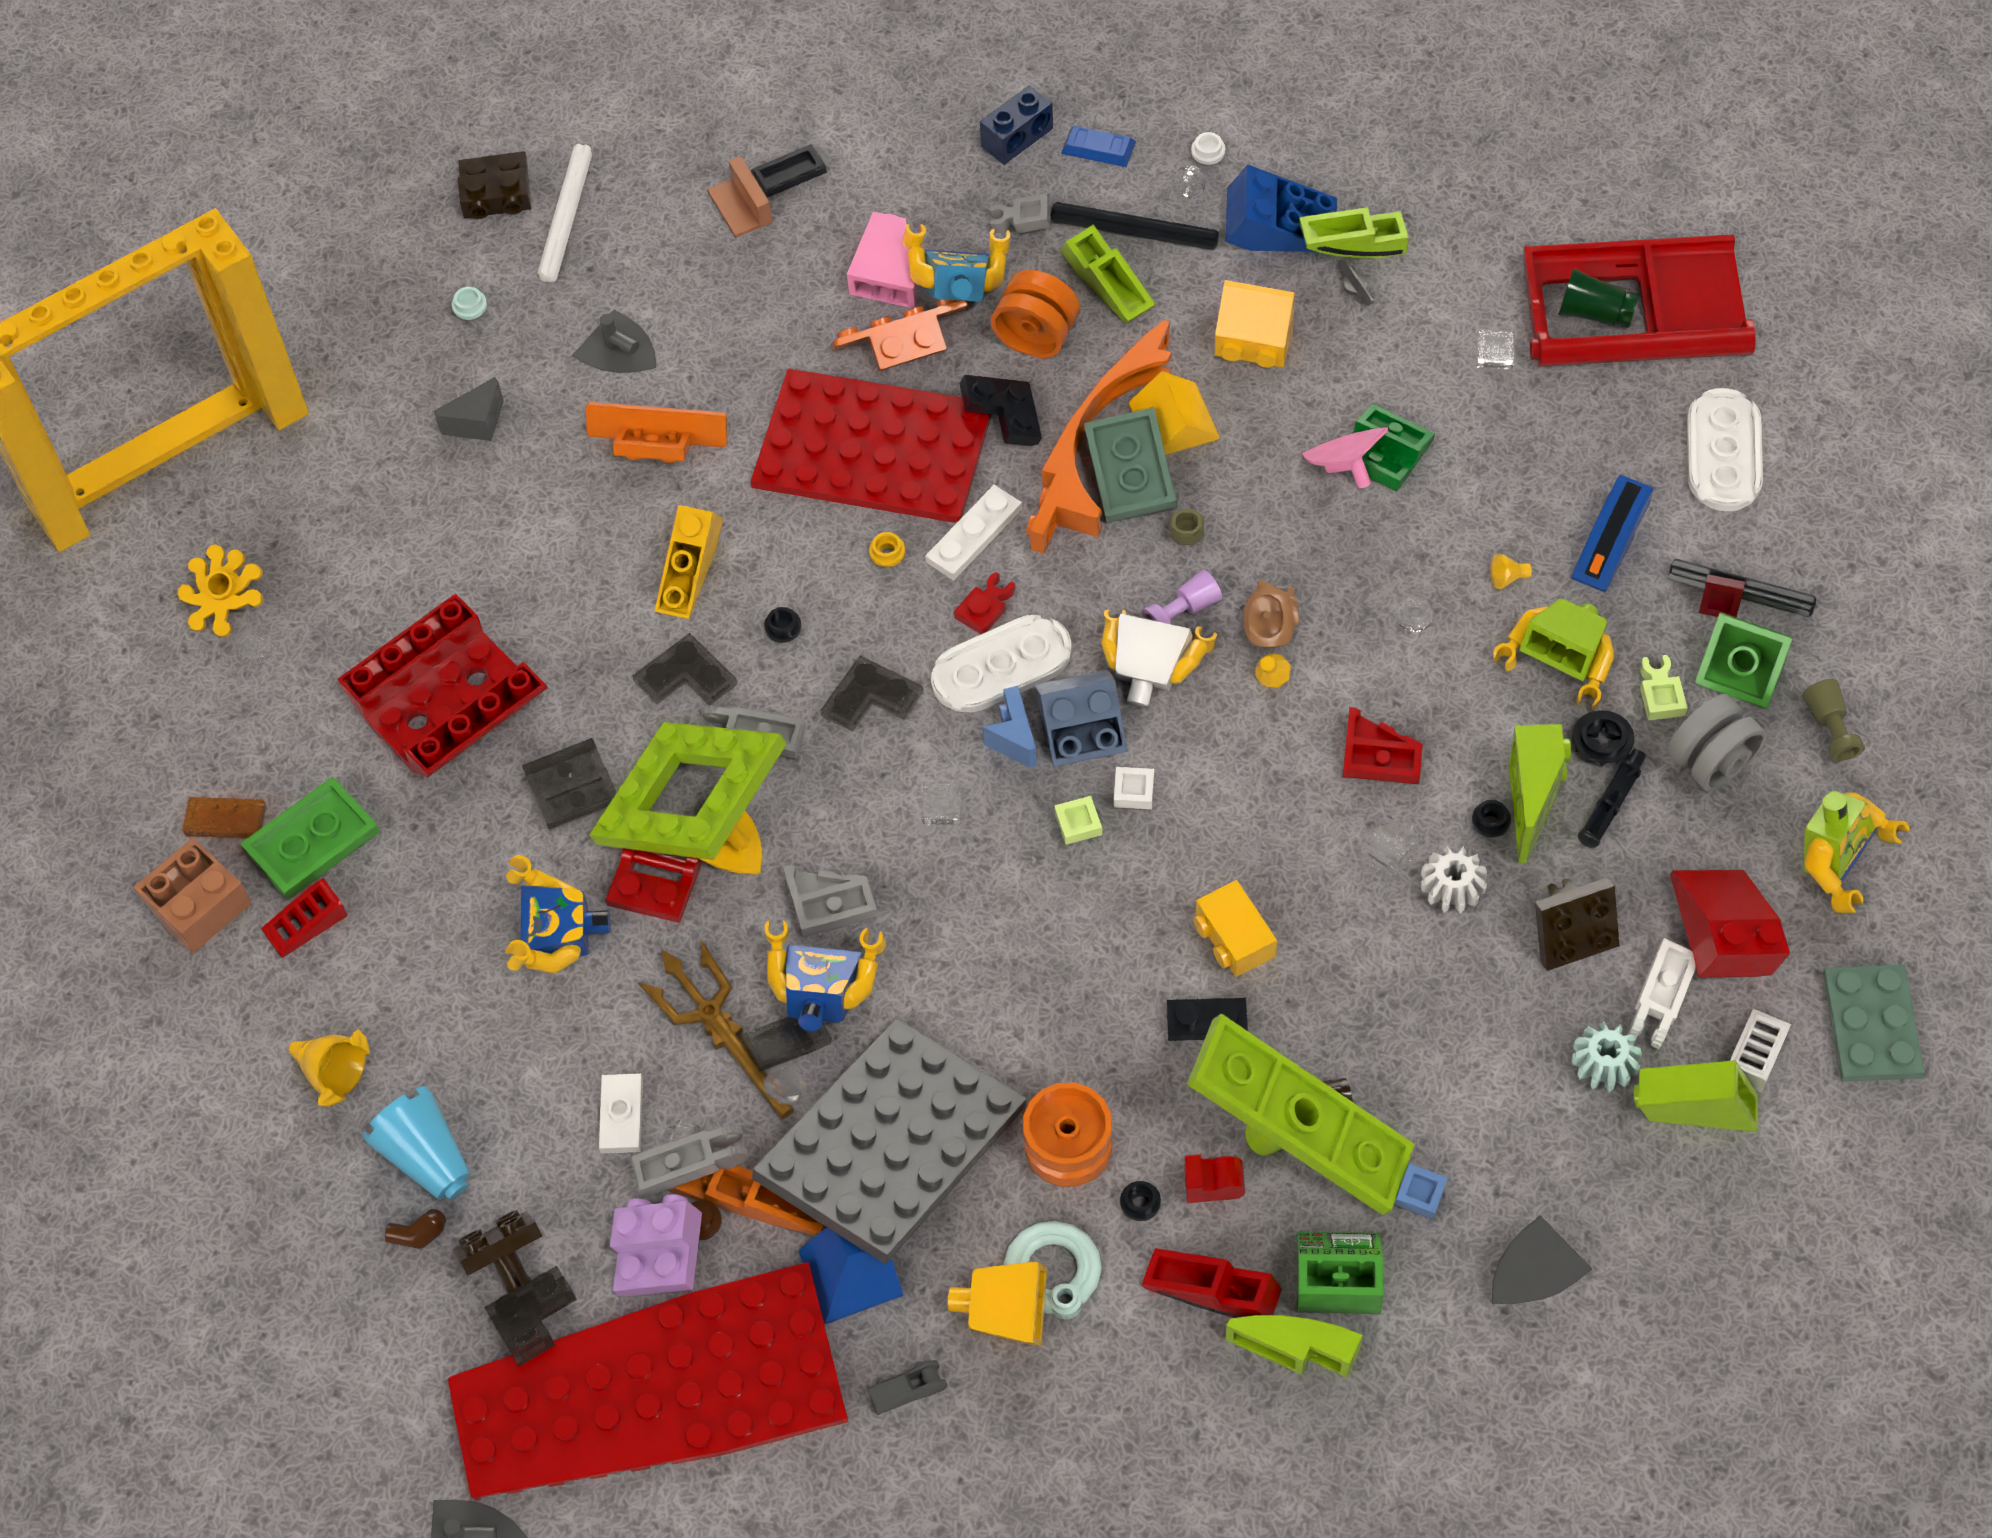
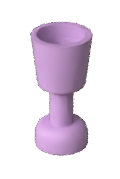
M1202 569L1178 588L1177 599L1163 608L1158 604H1151L1142 610L1144 619L1171 624L1170 620L1185 610L1190 614H1194L1221 601L1223 598L1222 592L1213 576L1208 571Z

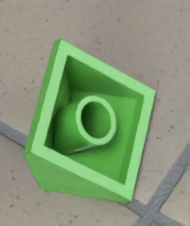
M1720 612L1695 684L1767 709L1786 663L1793 637Z

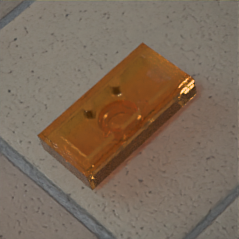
M189 797L182 831L185 837L249 838L262 828L266 804L263 799Z

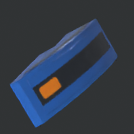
M1619 474L1580 555L1571 577L1572 580L1602 592L1607 591L1650 505L1654 487Z

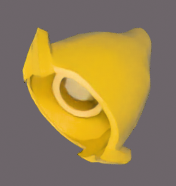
M359 1029L352 1032L351 1037L329 1034L311 1040L294 1041L288 1047L289 1053L299 1064L310 1085L320 1094L317 1098L318 1106L325 1107L338 1104L346 1099L344 1096L349 1094L361 1080L366 1064V1055L370 1054L367 1038Z

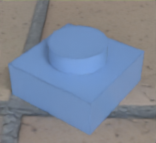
M1409 1163L1394 1205L1433 1219L1448 1178Z

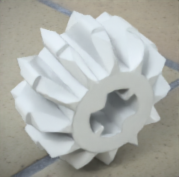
M1448 846L1443 849L1442 855L1433 852L1429 857V863L1424 864L1421 870L1423 878L1421 881L1422 893H1429L1428 901L1430 905L1441 900L1444 913L1449 909L1450 904L1455 905L1460 914L1465 909V903L1475 908L1478 904L1479 896H1483L1486 892V867L1479 866L1480 859L1478 854L1466 857L1464 846L1458 853H1453Z

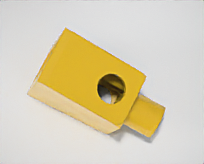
M1026 1262L973 1269L971 1288L950 1287L948 1310L949 1312L969 1313V1329L976 1332L1028 1345L1042 1346L1047 1267L1039 1262Z

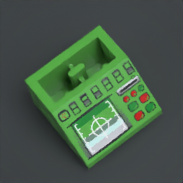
M1297 1231V1312L1381 1314L1384 1298V1278L1380 1233Z

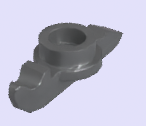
M1339 259L1338 266L1341 275L1345 276L1343 279L1344 290L1351 295H1357L1362 303L1368 306L1374 304V299L1367 291L1368 278L1362 273L1355 272L1345 259Z

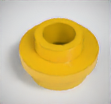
M892 532L878 534L869 546L871 560L881 567H893L899 564L904 559L906 553L904 542ZM889 548L893 550L890 553H882L884 549Z

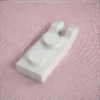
M1663 938L1634 1008L1637 1011L1632 1019L1627 1035L1634 1034L1635 1038H1637L1644 1028V1021L1648 1014L1660 1020L1652 1034L1650 1044L1651 1047L1660 1049L1670 1025L1677 1018L1696 968L1693 952L1690 949Z

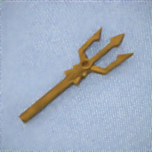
M703 940L701 967L709 968L721 987L711 1000H705L681 969L682 960L661 949L666 974H672L678 979L699 1008L679 1014L663 997L664 989L637 982V984L676 1025L697 1022L705 1024L707 1035H712L716 1050L726 1046L780 1118L784 1120L793 1114L794 1108L738 1038L743 1032V1027L732 1022L730 1014L720 1010L732 986Z

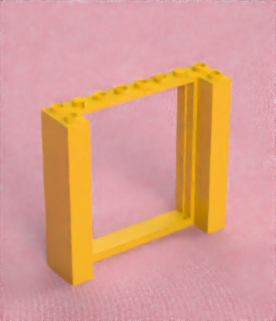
M216 208L0 322V454L26 505L58 552L91 535L78 509L262 408L279 431L309 414L253 258ZM186 262L233 384L67 475L10 356Z

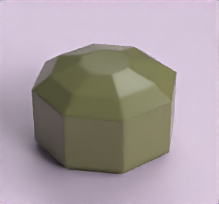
M1179 509L1170 516V537L1179 545H1194L1204 537V517L1195 509Z

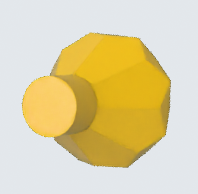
M1495 554L1492 558L1490 575L1497 589L1501 590L1518 578L1531 577L1532 568L1529 563L1519 564L1504 554Z
M1276 653L1267 654L1257 662L1255 676L1262 685L1279 688L1290 679L1291 665L1283 655Z

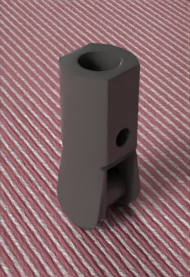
M930 1360L903 1374L868 1387L867 1390L877 1415L945 1390L948 1385L945 1379H940L937 1372L940 1367L938 1361ZM922 1377L925 1385L914 1389L911 1381Z

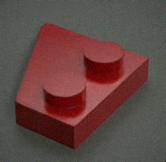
M1349 707L1343 777L1419 784L1423 744L1409 736L1398 734L1394 728L1383 722L1377 725L1362 717L1361 710Z

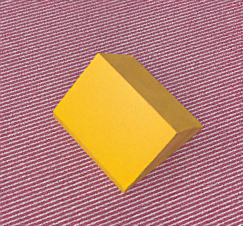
M1161 371L1129 401V407L1132 412L1154 407L1165 455L1220 439L1199 389L1193 381Z

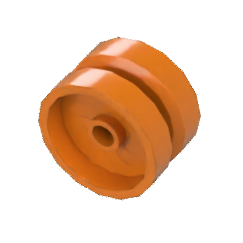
M1022 270L1012 276L1005 288L1003 297L990 317L991 328L997 338L1010 349L1040 359H1048L1056 356L1062 349L1068 337V332L1080 313V302L1075 292L1053 275L1038 270Z
M1071 1082L1056 1083L1046 1087L1029 1101L1023 1115L1025 1156L1031 1169L1044 1181L1060 1187L1080 1186L1095 1180L1106 1169L1112 1155V1118L1104 1098L1090 1087Z

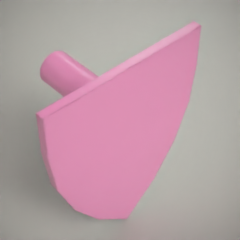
M1388 427L1339 437L1301 454L1308 463L1325 466L1327 473L1352 471L1357 488H1364L1369 486L1371 481L1362 456L1388 431Z

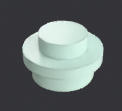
M474 287L459 289L452 300L454 314L464 320L480 317L487 308L484 294Z

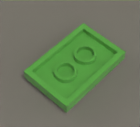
M332 776L244 840L240 845L248 857L281 894L289 900L380 833V830L374 820Z

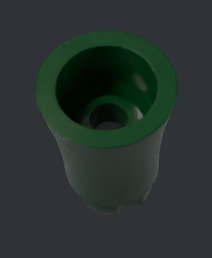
M1573 268L1558 315L1594 320L1615 326L1616 323L1617 325L1629 328L1639 294L1626 292V288L1604 282Z

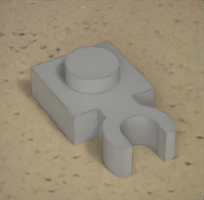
M1047 193L1016 198L1012 207L1001 204L990 207L992 217L1000 218L990 221L992 229H995L996 233L1006 232L1011 227H1015L1016 233L1050 228V201Z

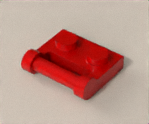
M623 848L620 864L606 897L607 906L680 923L701 868V859L693 857L683 859L662 853ZM635 863L683 875L679 882L633 871Z

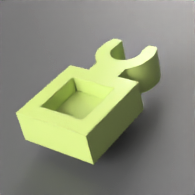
M1662 655L1661 668L1654 669L1650 666L1648 657H1644L1640 672L1645 680L1641 682L1640 691L1648 720L1686 716L1688 708L1680 677H1668L1671 668L1670 658L1667 655Z

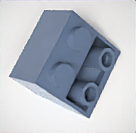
M1108 670L1034 685L1040 718L1053 767L1127 752L1115 679Z

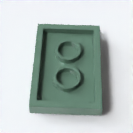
M1154 407L1084 423L1106 523L1177 507Z
M1905 965L1825 968L1823 977L1841 1082L1922 1079L1925 1072Z

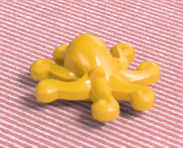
M215 544L210 545L206 552L207 556L211 559L209 575L208 564L204 559L193 558L188 563L189 570L195 573L196 584L200 593L195 594L192 586L182 584L178 588L177 595L183 602L201 606L198 611L189 616L188 624L191 629L195 631L204 630L206 628L205 619L215 614L213 631L220 637H226L233 631L232 626L226 622L230 610H238L247 605L256 608L262 605L263 595L260 591L251 589L247 590L244 594L242 593L252 580L257 581L263 576V570L260 566L251 563L244 567L241 575H238L236 572L244 566L246 557L243 552L237 549H233L228 553V563L223 567L226 552L224 548Z

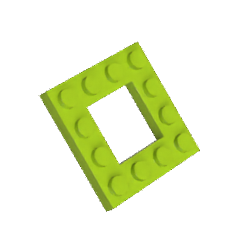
M663 722L589 835L596 845L714 860L787 743L779 733ZM680 763L726 768L696 817L650 811Z

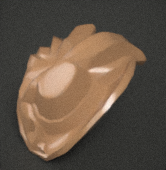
M1260 579L1257 581L1256 590L1249 597L1244 608L1243 624L1245 635L1252 644L1261 648L1284 646L1292 639L1294 628L1299 623L1298 601L1295 598L1294 589L1292 586H1288L1285 592Z

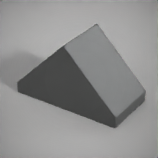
M494 377L435 410L434 414L441 433L447 436L492 441L504 402L498 380Z

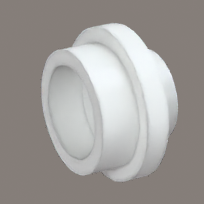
M1202 133L1192 144V157L1201 164H1216L1225 156V144L1220 136L1215 133Z

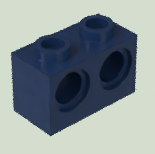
M1028 85L980 121L981 147L1005 165L1053 129L1052 102Z

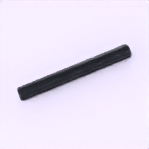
M1055 202L1051 209V220L1063 224L1086 228L1094 224L1097 230L1214 250L1219 241V232L1214 229L1062 202Z

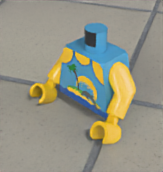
M909 224L906 225L902 243L906 248H909L907 255L911 279L915 284L922 286L933 298L980 302L983 301L985 292L996 290L1002 285L1006 264V255L1004 254L1010 248V232L1008 230L1004 239L994 237L995 229L990 231L989 250L991 254L989 255L986 253L925 250L921 248L926 234L925 226L920 224L918 234L910 231Z

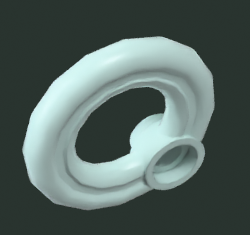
M1056 1220L1035 1223L1021 1231L1008 1246L1003 1265L1029 1262L1033 1253L1046 1245L1063 1246L1072 1252L1077 1263L1075 1277L1069 1284H1059L1052 1290L1046 1289L1044 1313L1046 1314L1055 1313V1316L1060 1319H1071L1080 1312L1081 1304L1088 1300L1098 1286L1102 1271L1099 1250L1090 1236L1073 1224ZM1063 1294H1068L1073 1299L1071 1302L1063 1304L1058 1301V1298Z

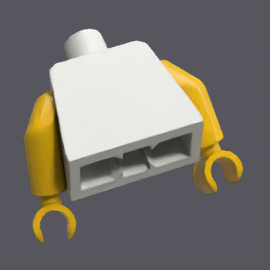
M1110 609L1104 611L1105 626L1101 646L1108 667L1116 671L1119 680L1131 682L1127 702L1148 707L1153 687L1170 691L1173 684L1181 683L1200 664L1205 654L1214 649L1217 633L1214 632L1210 638H1203L1201 636L1203 628L1198 626L1192 641L1193 635L1189 628L1126 615L1125 610H1122L1120 617L1111 618Z

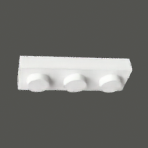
M993 485L925 555L926 563L954 581L1022 510V502L996 485Z

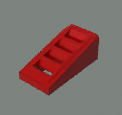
M322 878L312 884L267 922L261 930L281 958H283L348 915L340 899L325 879ZM324 900L327 906L322 910L318 903ZM309 909L315 915L311 920L304 913ZM296 917L303 926L298 931L291 923V920ZM282 926L291 936L286 941L277 931Z

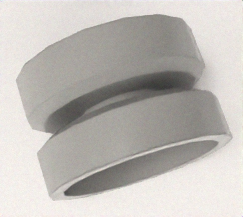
M1727 694L1717 695L1696 709L1674 733L1667 748V754L1683 769L1692 767L1691 777L1707 792L1720 789L1739 775L1754 760L1767 740L1768 733L1753 718H1742L1743 709Z

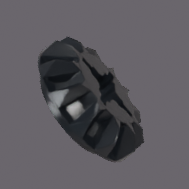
M1598 710L1585 714L1577 721L1572 739L1575 743V752H1580L1584 755L1586 762L1590 760L1599 762L1601 767H1603L1606 763L1612 762L1618 765L1621 759L1630 755L1634 745V732L1629 722L1619 714ZM1602 728H1605L1607 739H1610L1605 748H1601L1598 739H1593L1598 738Z

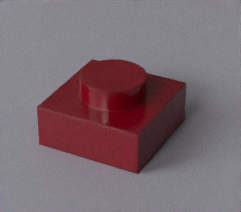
M1708 574L1699 613L1718 617L1721 612L1737 618L1745 582Z

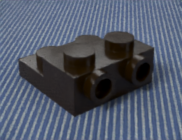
M525 151L458 160L460 175L458 177L459 198L464 219H483L488 215L502 213L513 215L532 209Z

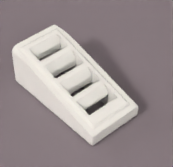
M1753 1009L1730 1061L1736 1060L1753 1088L1762 1093L1791 1024ZM1758 1021L1779 1030L1778 1035L1775 1036L1756 1028V1022ZM1752 1034L1774 1044L1770 1047L1751 1039L1750 1036ZM1748 1046L1768 1055V1058L1745 1050V1047ZM1743 1057L1764 1067L1761 1070L1740 1061V1059Z

